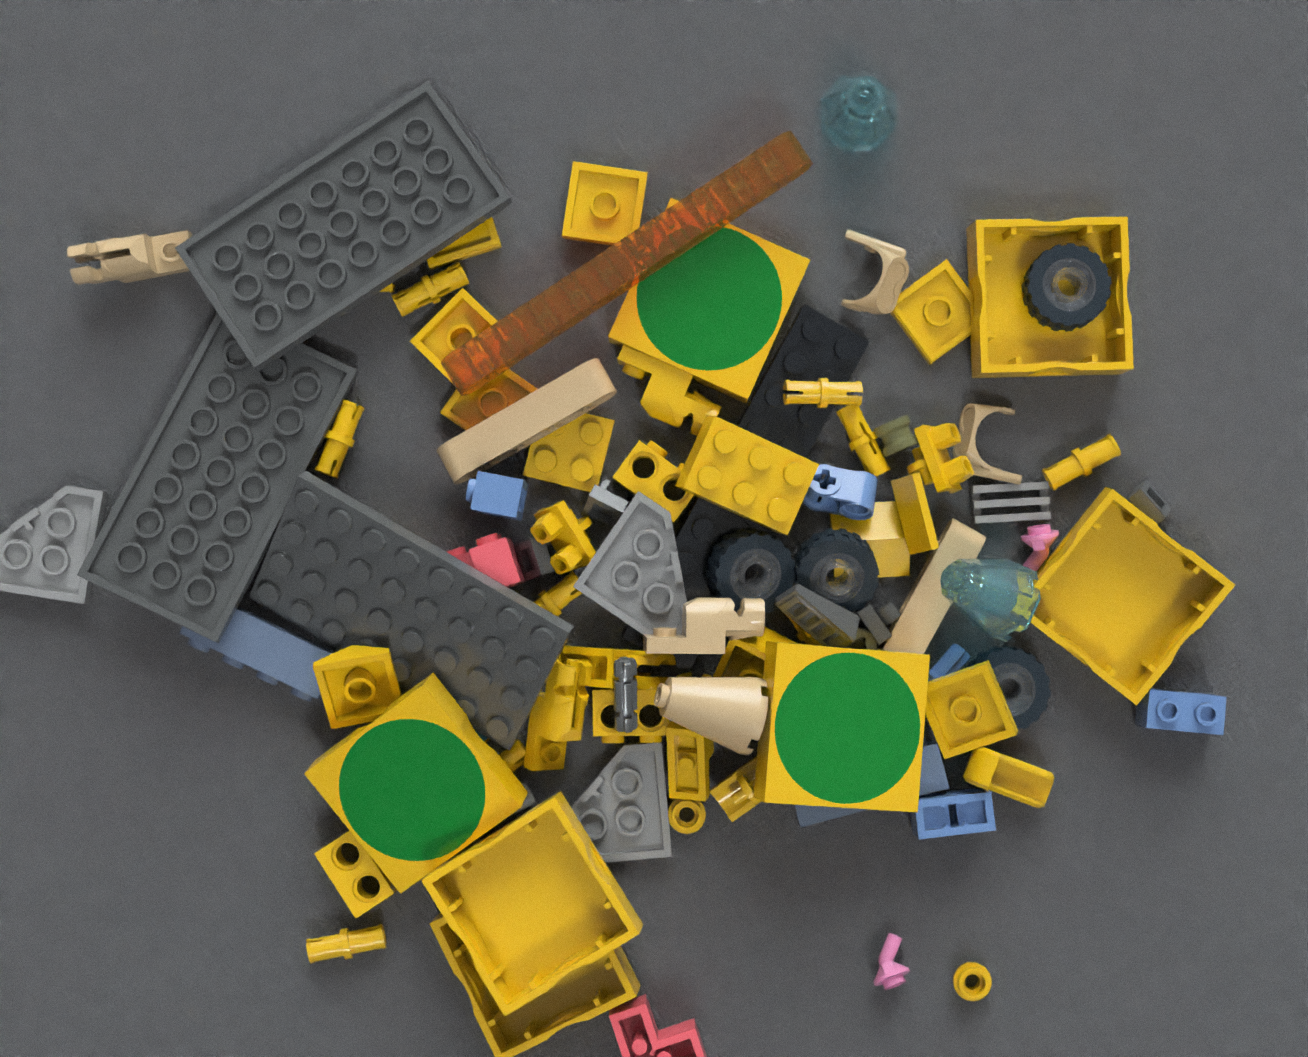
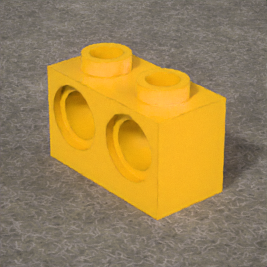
M639 440L612 478L632 494L636 495L639 491L669 511L672 523H675L694 495L685 491L683 498L671 501L665 497L663 488L668 481L678 480L684 464L680 462L678 467L674 466L665 459L668 452L658 444L650 440L645 445ZM640 458L650 459L655 466L654 473L648 478L637 477L632 470L636 460Z
M594 688L592 690L593 736H601V743H624V736H639L640 743L662 742V736H666V727L670 720L662 716L656 725H645L640 720L639 713L644 706L654 705L656 690L637 689V710H634V712L637 713L638 727L630 733L619 732L615 729V726L605 724L601 716L602 710L605 707L614 705V688Z
M350 830L314 853L355 919L397 891ZM344 843H351L357 847L359 858L356 862H349L342 856L341 848ZM364 876H373L378 880L380 884L378 893L370 894L363 889L362 878Z

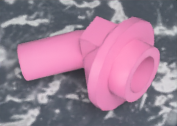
M1050 524L1027 527L1028 534L1021 536V540L1033 548V552L1020 568L1030 577L1034 576L1047 559L1050 546L1059 536V531L1051 530Z
M888 933L879 954V969L873 981L875 986L883 985L885 990L904 984L906 982L904 976L910 972L908 967L894 962L902 938L895 934Z

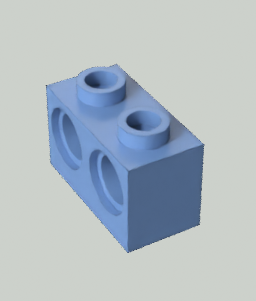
M477 471L476 479H469L466 501L471 503L470 509L477 513L522 521L529 484L523 479Z
M1151 688L1136 706L1135 725L1152 729L1223 735L1227 697L1215 694Z
M980 787L919 796L918 813L910 812L912 833L919 840L996 831L991 791Z

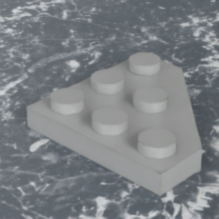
M64 486L53 494L54 496L38 508L32 509L0 535V591L89 604L92 582L77 576L101 531L107 492Z
M638 491L573 587L641 634H653V628L669 627L677 628L676 635H681L683 604L687 602L671 514Z
M662 742L623 744L571 807L605 863L672 857Z

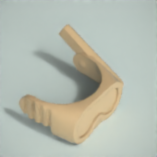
M848 229L845 238L863 245L865 250L873 254L880 255L883 269L879 282L867 296L853 301L843 299L841 305L858 312L867 311L871 314L891 313L897 304L898 296L909 274V265L904 259L906 250Z
M967 404L960 415L958 431L961 436V442L953 446V457L967 456L975 476L1020 485L1022 475L1002 471V469L985 463L978 454L975 440L977 428L987 415L992 412L1015 415L1016 410L1003 406Z

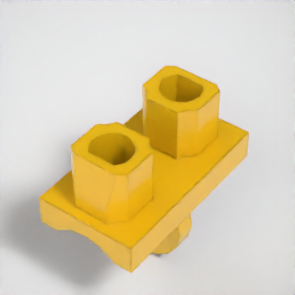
M945 423L937 426L921 425L915 428L914 432L920 447L912 450L915 462L907 466L908 474L920 472L924 485L934 483L937 493L949 491V493L953 494L962 490L960 483L973 476L974 470L967 456L961 455L952 460L949 456L947 448L961 442L957 426L952 423Z
M564 500L550 507L542 508L533 514L537 521L530 528V532L535 540L542 545L551 542L556 553L550 557V564L557 574L570 572L589 564L596 553L590 543V538L585 532V529L592 524L589 516L577 519L572 509L568 508Z
M757 756L710 789V793L723 808L731 822H734L762 802L753 797Z

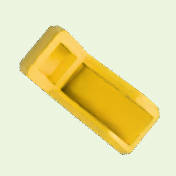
M986 747L972 750L963 773L964 780L987 791L991 790L1036 808L1045 807L1055 779L1050 771Z

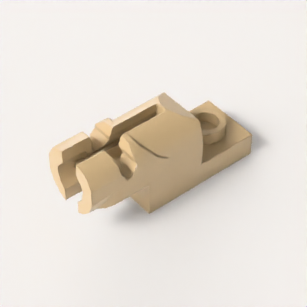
M188 230L154 237L140 234L125 238L101 240L96 243L69 246L67 248L68 258H74L78 264L100 261L101 266L100 269H95L91 266L70 269L72 279L77 285L97 284L114 280L129 283L190 271L175 247L192 237V234Z
M697 597L683 604L682 635H676L677 628H653V634H643V650L647 654H725V637H729V641L753 636H763L765 627L764 600L761 598H743L740 602V608L736 613L734 611L735 604L731 598Z

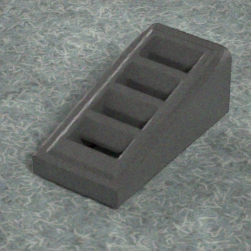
M799 584L794 585L775 597L774 604L822 646L845 648L855 641L860 617Z

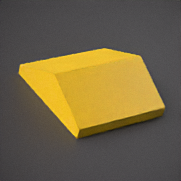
M462 288L410 342L462 392L512 342L514 337Z
M920 472L892 480L891 484L909 555L939 548Z
M896 501L875 502L873 516L867 520H852L845 516L829 513L830 528L832 530H839V528L847 529V532H855L860 535L863 541H867L871 551L874 553L879 568L878 578L910 576V555ZM832 556L833 580L853 579V564L845 557Z
M351 645L313 662V670L331 729L373 722L386 711L392 702L402 696L389 648Z

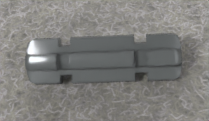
M619 657V659L614 661V676L618 677V680H614V710L618 712V714L614 715L615 729L625 733H630L638 727L637 713L634 712V710H637V679L633 678V675H637V662L634 658Z

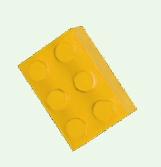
M706 416L675 486L776 533L788 535L819 464L717 416Z

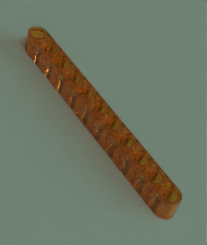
M791 130L778 135L448 354L441 361L443 369L461 396L475 392L800 177L813 165L812 160Z

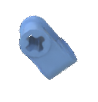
M820 464L803 502L809 509L841 515L852 520H867L873 516L878 479L869 472L853 471L833 467L828 464ZM822 474H826L824 479H821ZM818 497H822L821 501L817 502Z

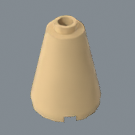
M669 677L665 684L660 683L658 685L654 705L659 707L661 716L738 754L748 755L754 750L747 748L751 739L759 741L763 731L768 709V697L761 695V686H768L764 679L758 677Z

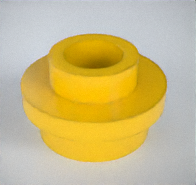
M673 800L668 809L669 823L676 831L683 834H691L698 831L703 826L706 818L704 805L701 801ZM689 807L694 811V816L691 820L684 821L680 818L679 813L682 808Z
M966 962L960 965L953 975L955 991L961 998L967 1001L981 1000L991 989L992 979L990 973L980 963ZM971 974L977 975L978 982L975 986L968 987L965 985L967 976Z

